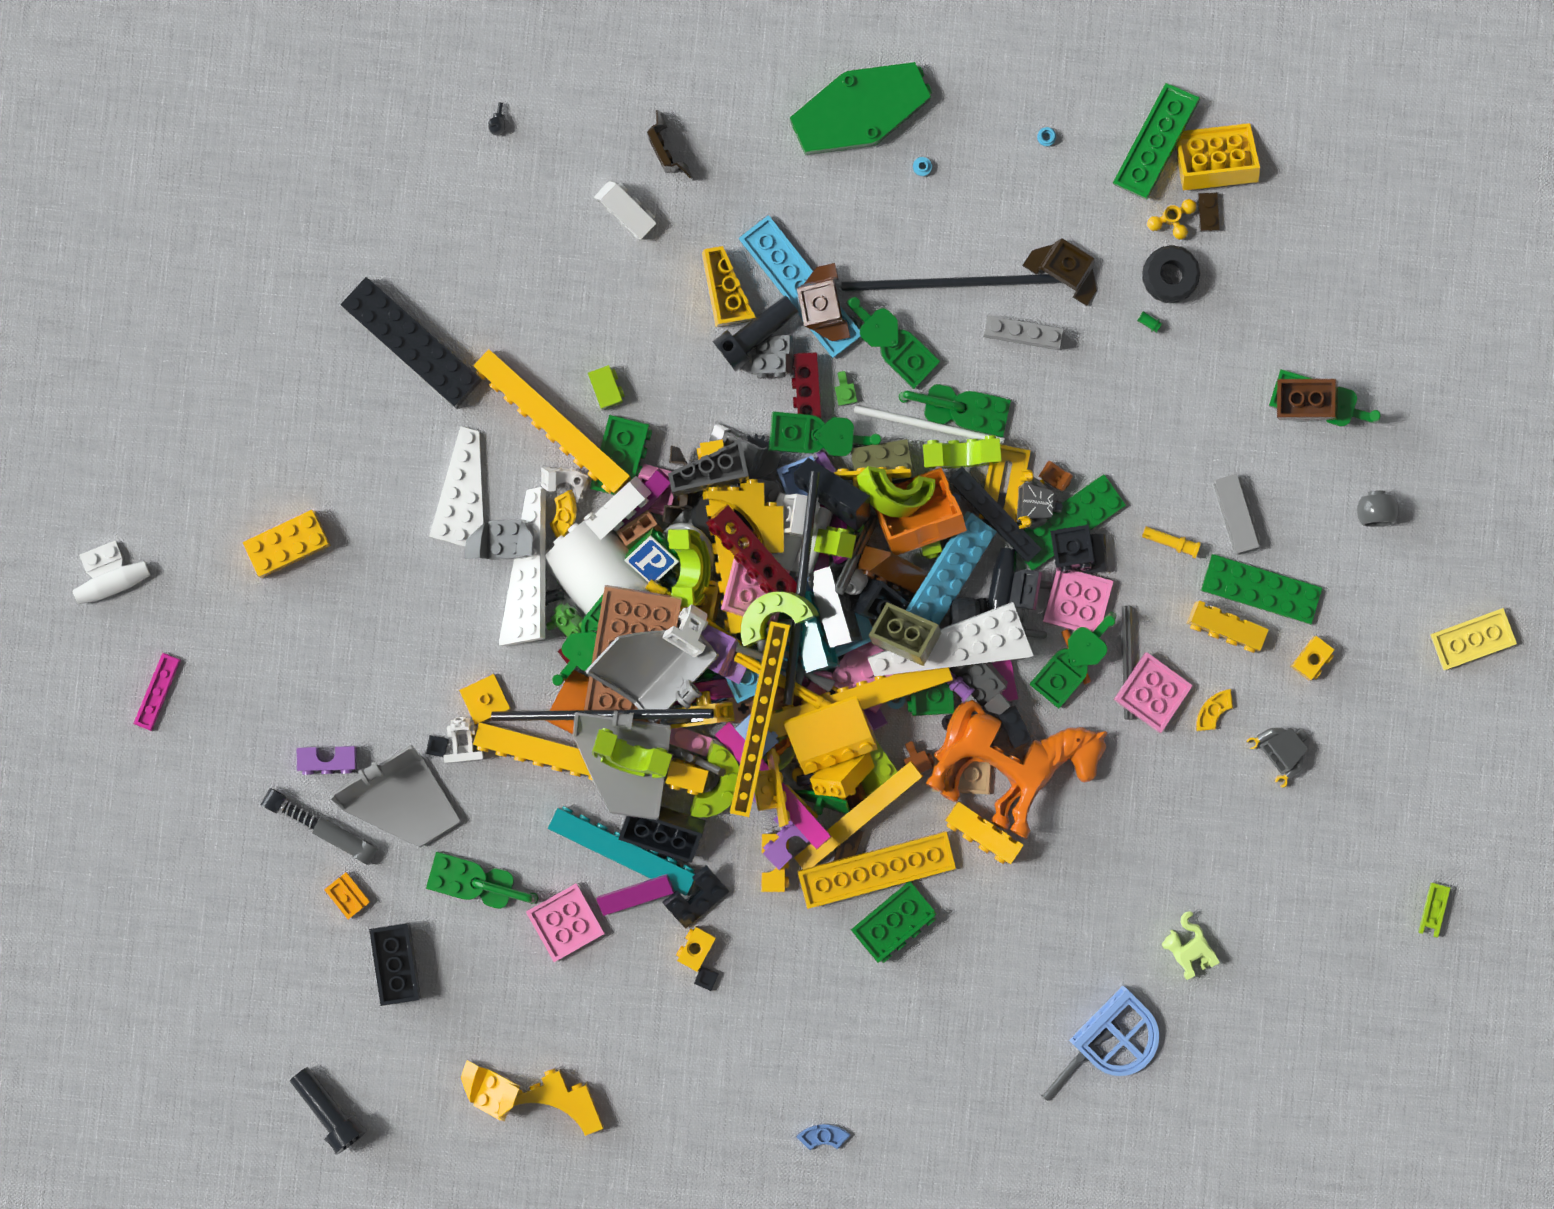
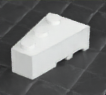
M609 181L594 198L600 201L607 208V211L612 213L637 239L641 240L656 224L653 220L655 216L647 209L644 211L640 207L641 202L634 196L630 197L626 193L628 190L623 184Z
M635 476L585 523L602 539L612 529L617 531L624 524L622 520L625 517L629 520L636 513L634 509L637 506L642 508L649 501L647 497L652 492Z

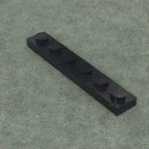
M960 467L948 479L1027 563L1042 550L1023 529H1019V525L963 467Z

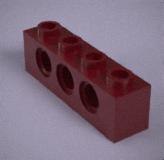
M817 352L794 354L793 370H795V378H792V389H796V397H793V408H797V413L802 414L804 407H810L813 410L811 415L821 419ZM802 369H808L810 376L802 378L799 372ZM803 388H809L812 393L809 397H803L800 391Z

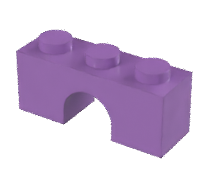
M357 746L335 747V756L329 762H324L320 759L318 747L297 748V771H302V775L314 774L316 770H321V774H333V770H341V774L352 773L353 769H357Z
M794 824L788 829L783 827L777 833L779 838L775 842L770 840L763 847L765 850L763 854L778 870L793 857L786 849V842L790 837L799 836L806 843L809 841Z

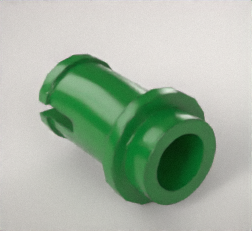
M1144 311L1137 320V322L1151 329V332L1154 331L1156 333L1163 324L1160 322V319L1157 320Z

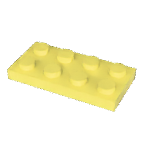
M1504 608L1430 634L1443 670L1517 644Z

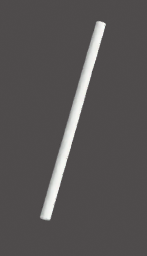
M857 405L854 408V413L971 439L982 440L985 439V436H989V434ZM996 436V438H1000V445H1003L1004 438Z

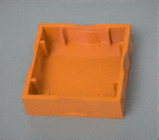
M942 468L918 475L935 479V489L932 497L912 515L899 518L891 517L880 513L874 508L893 554L900 555L967 531L962 512L955 497L951 494L949 483ZM918 476L894 485L900 489L907 490V486Z

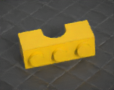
M762 834V853L765 851L763 847L770 840L775 842L779 838L777 834ZM789 839L786 842V849H789ZM789 861L780 870L775 868L771 872H762L761 892H785V888H789V876H785V869H789Z

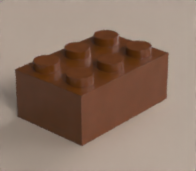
M1278 379L1277 418L1279 420H1338V381L1336 379Z

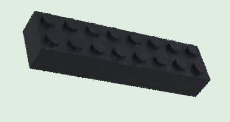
M367 277L340 304L456 409L482 381Z

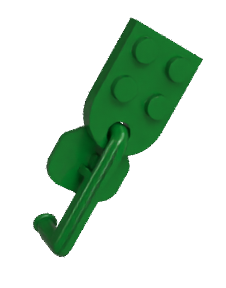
M853 297L847 300V306L865 322L860 328L861 338L871 347H880V354L885 363L912 389H915L940 361L913 334L906 330H898V320L889 310L881 308L870 316L860 306L859 298Z
M1280 369L1277 380L1312 378ZM1277 381L1269 403V407L1276 409ZM1339 386L1338 420H1326V422L1344 427L1354 417L1377 424L1380 421L1381 414L1378 410H1373L1369 413L1356 409V393L1353 390Z
M940 384L930 387L928 395L912 391H904L899 394V400L902 403L910 400L926 404L924 416L930 422L945 424L952 419L957 426L966 430L996 435L998 437H1003L1011 402L1009 399L975 391H965L956 395L951 387Z
M773 411L771 415L769 450L812 454L824 448L829 455L847 456L852 451L853 444L878 445L881 442V436L879 434H873L871 437L853 435L854 425L847 418L833 417L824 423L820 418L813 415Z
M603 594L583 618L581 624L582 633L570 634L563 643L562 653L570 661L559 675L553 676L552 683L555 686H560L576 667L586 671L592 664Z
M1108 613L1093 632L1086 627L1077 628L1068 639V648L1057 651L1029 685L1059 709L1085 679L1088 665L1098 664L1106 655L1107 645L1100 637L1109 626L1115 624L1116 613Z
M441 852L435 853L426 885L428 890L463 900H472L480 896L486 906L496 909L504 908L508 904L509 897L531 904L537 903L539 899L536 893L528 894L512 889L514 878L508 871L495 868L486 873L478 863Z

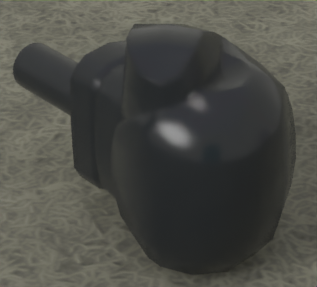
M498 102L497 113H493V118L488 121L490 133L497 136L501 135L505 130V115L501 114L503 107L501 102Z

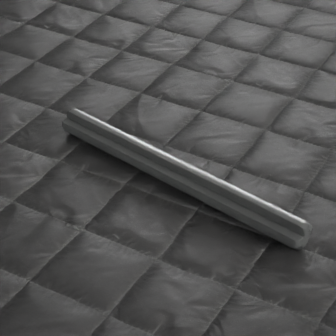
M871 514V517L864 523V528L861 530L854 545L852 558H848L835 585L836 593L841 595L845 593L878 522L876 515L873 516Z
M1130 605L1122 606L1123 685L1134 670L1133 609ZM1124 708V719L1133 720L1135 715Z

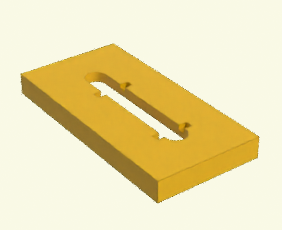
M1000 445L1001 462L996 464L989 462L984 490L996 502L998 501L1004 464L1006 461H1010L1012 467L1003 509L1017 523L1018 487L1025 483L1020 481V477H1024V473L1021 471L1027 470L1031 450ZM979 513V519L986 520V519Z

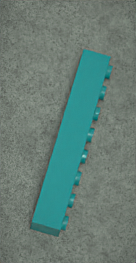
M565 806L562 809L557 808L547 829L650 879L668 874L674 890H678L679 893L687 896L694 881L692 876L695 875L693 873L695 869L684 865V867L676 865L677 861L668 856L664 859L659 856L660 853L645 850L639 846L618 840L619 832L610 833L607 831L608 827L600 823L594 825L590 823V818L581 814L577 817L572 814L573 810Z

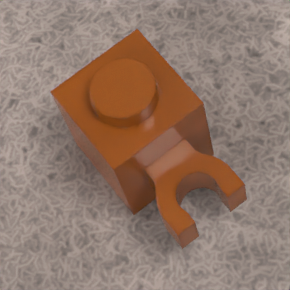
M912 741L905 744L910 757L903 760L905 765L912 761L921 773L933 768L931 764L934 761L930 752L926 753L923 750L917 753Z

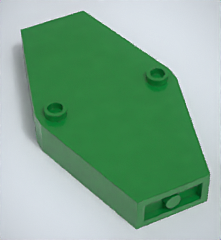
M915 62L850 70L840 74L790 117V123L804 154H820L872 147L879 144L930 101L932 90L928 83H924L922 78L924 73L921 66L917 67Z

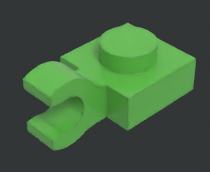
M845 371L838 372L840 386L834 387L838 406L857 402L854 384L847 383Z

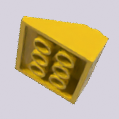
M1250 123L1186 130L1181 135L1176 145L1183 191L1259 182L1260 165Z
M856 695L783 721L798 762L805 775L878 750L873 730Z

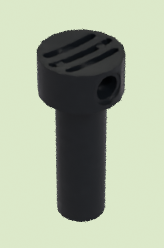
M785 295L734 335L726 330L712 342L736 372L750 361V358L747 356L749 351L797 316L799 312Z
M309 1067L302 1069L290 1079V1083L329 1132L324 1140L329 1143L336 1155L349 1148L367 1132L355 1115L350 1118L346 1117Z

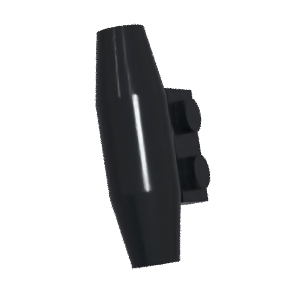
M1000 549L992 573L988 596V611L1011 602L1019 609L1036 610L1042 572L1024 569L1016 572V551L1014 549Z

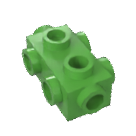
M568 603L565 605L559 604L553 610L555 614L550 618L552 621L546 623L548 630L558 627L567 637L572 633H582L581 624L583 619L577 614L576 609L569 606Z

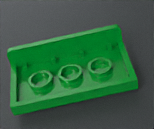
M609 415L600 450L631 477L627 482L629 483L635 476L639 477L643 467L640 466L641 459H645L648 450L645 444L647 440L650 441L652 429H650V424ZM592 479L590 489L609 494L601 487L603 483L599 479L597 481Z
M947 683L910 694L911 701H907L908 712H912V716L954 713L953 691L950 690Z
M909 881L850 930L877 963L880 961L884 963L892 957L890 953L893 950L897 949L899 951L907 944L905 940L910 936L915 938L921 933L920 928L923 925L929 926L936 920L934 916L937 913Z

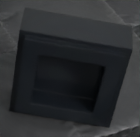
M429 735L426 754L444 758L449 739Z
M701 966L694 984L712 991L719 973Z

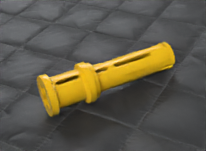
M1145 526L1142 538L1176 549L1177 553L1189 554L1194 559H1196L1201 542L1195 543L1186 540L1184 536L1178 538Z

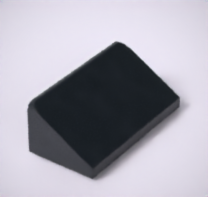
M1090 534L1096 565H1091V569L1083 571L1084 573L1107 572L1105 534Z

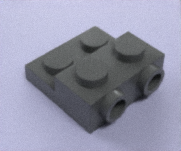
M769 336L757 345L756 355H752V374L757 375V378L761 379L768 378V375H774L775 378H785V374H793V336Z

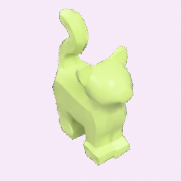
M1191 911L1181 916V925L1186 930L1195 932V937L1186 944L1181 945L1178 934L1170 930L1171 934L1162 943V947L1171 951L1176 961L1184 968L1186 980L1195 976L1192 961L1199 958L1201 960L1200 966L1203 970L1209 965L1213 967L1220 963L1215 952L1209 947L1201 927L1188 922V919L1193 916Z

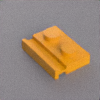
M347 872L324 889L348 920L371 902Z

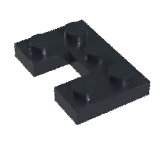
M707 865L692 876L701 890L691 899L686 901L676 890L662 902L685 929L730 892Z

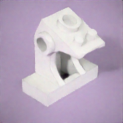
M541 468V486L544 489L556 491V487L560 483H570L576 502L579 499L582 500L583 495L581 493L588 486V476L574 468Z
M691 604L688 608H684L678 617V623L681 624L679 629L675 626L664 632L662 638L692 657L698 656L706 647L698 639L708 624V621H706L707 613Z
M456 717L454 720H451L450 726H447L448 737H452L453 754L444 755V763L484 759V751L474 752L472 735H475L476 731L475 724L471 723L470 718ZM467 734L468 745L458 746L457 735Z

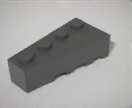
M741 439L668 473L673 497L708 490L709 487H722L749 480Z

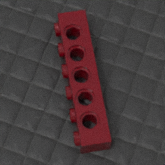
M729 505L722 507L706 522L709 526V531L721 540V544L725 549L731 551L734 559L745 567L747 574L760 584V589L764 593L780 592L777 589L778 583L782 588L781 592H793L796 594V581ZM726 525L731 529L730 534L726 531ZM739 540L743 542V548L739 546ZM751 555L756 557V563L752 561ZM764 569L769 572V577L765 576Z

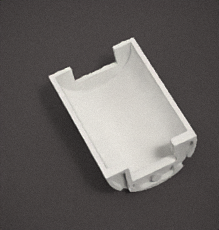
M590 512L579 525L577 522L568 529L569 533L565 537L562 535L553 542L555 546L551 550L547 549L545 551V569L585 615L604 593L605 585L649 592L645 589L649 582L624 561L629 549L612 529L604 538L600 539L585 523L594 515L593 512Z

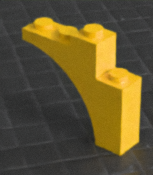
M749 479L746 483L740 484L741 491H739V487H728V491H720V487H709V491L703 492V500L724 503L742 514L752 526L757 538L770 553H784L783 506H777V502L765 503L766 506H764V483H758V479Z
M553 1068L545 1071V1076L541 1078L543 1085L539 1082L529 1086L530 1090L526 1092L519 1090L514 1106L525 1103H541L556 1107L574 1119L585 1136L604 1128L588 1085H582L580 1082L571 1086L572 1090L569 1091L561 1069L556 1071Z

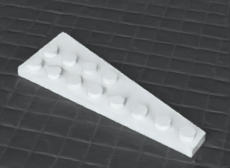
M542 487L526 491L521 519L526 520V526L534 537L532 555L526 556V558L514 559L499 639L500 646L505 647L545 639L546 489Z
M1011 602L940 629L942 634L924 666L888 650L867 658L874 676L1027 658L1032 657L1033 653L1014 603Z

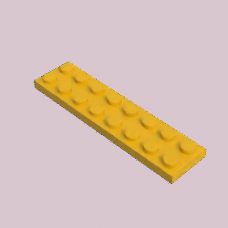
M943 831L797 872L806 907L810 909L956 869L947 832Z

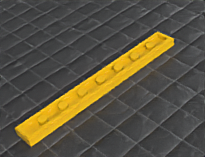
M910 761L831 826L827 832L832 837L818 850L810 844L796 855L794 859L802 869L817 865L923 777L922 773Z

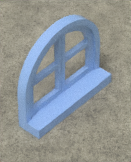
M1122 986L1069 1041L1102 1072L1114 1076H1126L1140 1071L1152 1060L1158 1048L1159 1030L1157 1022L1150 1011L1127 988ZM1129 1004L1142 1017V1020L1124 1036L1111 1022ZM1146 1023L1148 1042L1144 1052L1141 1053L1129 1039ZM1107 1028L1120 1042L1101 1059L1088 1045ZM1123 1045L1137 1058L1135 1061L1125 1065L1107 1063Z

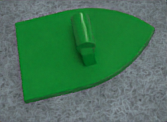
M795 790L798 796L815 804L814 810L817 815L823 813L824 807L844 814L851 811L845 800L832 796L815 795L814 791Z

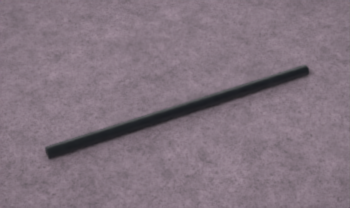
M1049 274L845 281L841 282L842 291L1053 284L1062 282Z
M810 471L796 588V594L804 598L806 595L820 472ZM794 620L792 622L783 704L793 705L802 623H795Z
M713 709L615 710L623 714L634 713L633 719H709L714 717ZM614 710L492 711L491 719L492 721L574 720L576 712L613 717Z

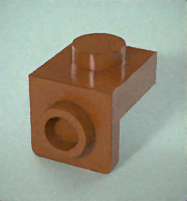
M1048 461L1038 477L1053 488L1064 491L1070 485L1073 475L1065 472L1053 462Z

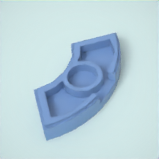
M818 1124L804 1129L796 1138L809 1150L822 1144L831 1145L838 1149L850 1134L838 1126Z

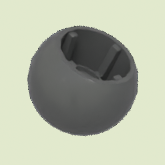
M1383 490L1368 492V496L1361 497L1357 505V517L1360 523L1367 527L1392 525L1396 522L1399 515V506L1396 499L1392 495L1386 494V491Z

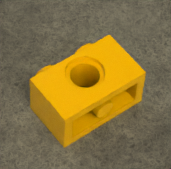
M1313 636L1290 667L1308 681L1313 678L1316 680L1322 672L1320 668L1323 664H1328L1334 657L1332 654L1334 649L1319 637ZM1312 654L1318 657L1316 665L1311 664L1309 661Z
M696 926L694 930L690 928L685 937L688 942L685 947L681 945L676 956L679 957L678 962L698 972L716 937ZM692 943L700 945L701 950L699 953L694 954L690 951L689 947Z

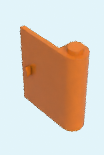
M573 670L565 680L549 711L584 710L589 677ZM545 720L573 734L574 720Z

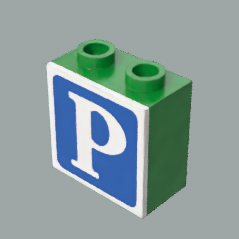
M652 528L627 551L624 561L647 582H650L651 579L657 582L679 562V556L674 549H669V542L664 534Z

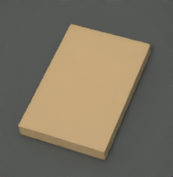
M935 756L933 758V769L939 762ZM977 761L969 764L961 774L958 785L959 792L990 795L991 765L987 762Z

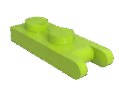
M1430 882L1418 933L1423 934L1424 928L1428 927L1435 929L1433 937L1438 938L1450 887Z

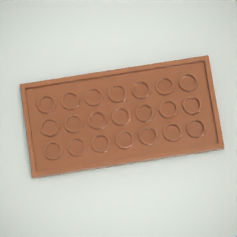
M605 585L592 663L618 636L647 631L668 630L673 626L677 627L682 597ZM591 676L589 677L584 710H639L632 702ZM633 719L635 721L649 722L647 719ZM659 719L656 722V724H660L661 719Z

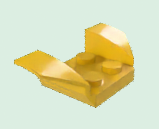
M467 1060L461 1080L469 1101L474 1103L475 1107L505 1122L509 1111L515 1105L520 1085L492 1070L477 1066Z

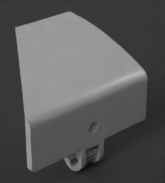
M666 630L639 632L618 636L585 672L628 699L639 710L670 709L677 700L681 705L689 709L691 703L702 695L693 683L718 658L719 654L702 635H700L698 641L706 645L701 654L692 657L662 638ZM647 719V720H648L650 723H656L659 719Z
M615 710L613 717L576 712L574 716L573 737L611 814L658 820L665 777L652 778V774H645V777L617 770L600 762L601 757L595 758L592 755V749L598 730L606 728L612 730L613 734L618 735L619 739L627 741L629 745H640L645 749L663 748L668 751L671 726L633 720L634 713L623 714Z
M412 745L379 765L375 761L372 762V765L368 768L358 771L360 775L358 778L329 795L331 800L343 811L420 848L461 822L425 760Z

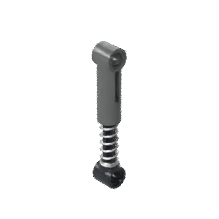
M269 788L260 804L276 814L278 812L280 814L284 813L286 817L290 816L292 820H297V823L308 826L309 830L313 829L312 834L347 852L366 865H370L379 849L323 817L317 819L314 817L315 815L312 816L309 812L303 811V808H297V805H292L285 795L272 788Z

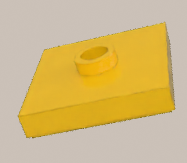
M495 674L459 690L475 725L490 719L492 711H507L510 709Z

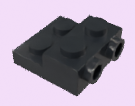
M1088 524L1050 531L1057 571L1066 574L1073 572L1074 568L1089 570L1092 568L1091 565H1096Z

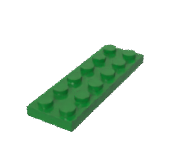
M1165 83L1118 171L1113 185L1148 200L1200 101L1199 97Z
M1104 474L1064 501L1061 513L1052 512V518L1047 520L1044 525L1035 530L1024 529L1042 549L1028 563L1025 561L1030 570L1036 569L1054 556L1050 531L1087 524L1091 530L1126 506Z
M1211 554L1200 591L1311 625L1322 588Z

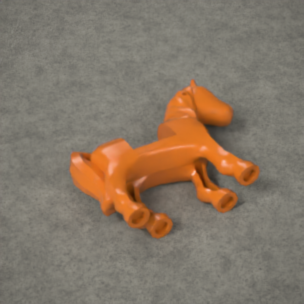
M975 700L963 702L956 708L949 721L944 744L934 754L939 762L934 766L933 773L926 782L929 787L939 791L943 797L957 803L960 797L958 790L959 780L964 769L975 761L987 762L1007 777L1011 784L1009 790L996 800L994 804L996 814L992 817L991 822L1008 831L1010 826L1008 818L1009 808L1020 796L1017 805L1012 810L1015 823L1010 830L1028 839L1031 830L1028 826L1027 816L1031 804L1039 790L1048 783L1059 766L1070 759L1075 767L1077 777L1082 782H1089L1095 778L1098 761L1106 750L1104 737L1107 735L1106 731L1096 733L1083 727L1067 728L1051 735L1047 739H1042L1041 741L1034 740L1021 761L1012 755L1007 757L1003 754L1004 751L996 746L990 747L1002 721L986 714ZM973 711H976L978 713L971 716Z

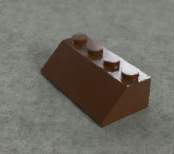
M867 546L857 567L864 571L863 574L870 578L876 577L877 580L883 581L886 585L887 583L890 584L889 587L899 592L902 590V595L913 598V595L915 596L929 573L891 552Z

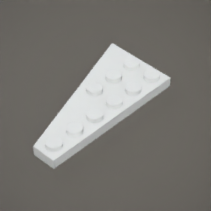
M460 427L429 537L465 547L466 540L484 524L479 431Z

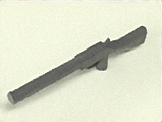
M738 642L735 652L762 660L763 652L742 646ZM783 660L781 667L787 673L788 661ZM797 663L796 683L802 685L805 676L829 692L835 680L806 672L803 666Z
M669 744L668 752L723 777L726 774L725 769Z
M1113 1020L1111 1023L1120 1030L1115 1020ZM1105 1028L1088 1046L1101 1058L1104 1053L1096 1046L1113 1034ZM1079 1052L1041 1096L1048 1101L1082 1061L1087 1062L1089 1060H1084L1085 1056Z

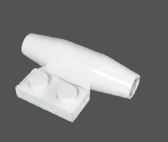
M112 541L80 554L85 571L92 579L74 589L73 594L78 605L101 600L131 588L149 577L150 572L145 561L122 566V554L117 542Z

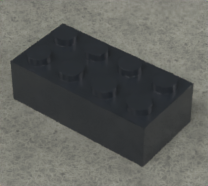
M660 806L658 820L625 816L618 840L692 863L706 820Z
M410 922L369 929L380 1006L420 1000L421 993Z

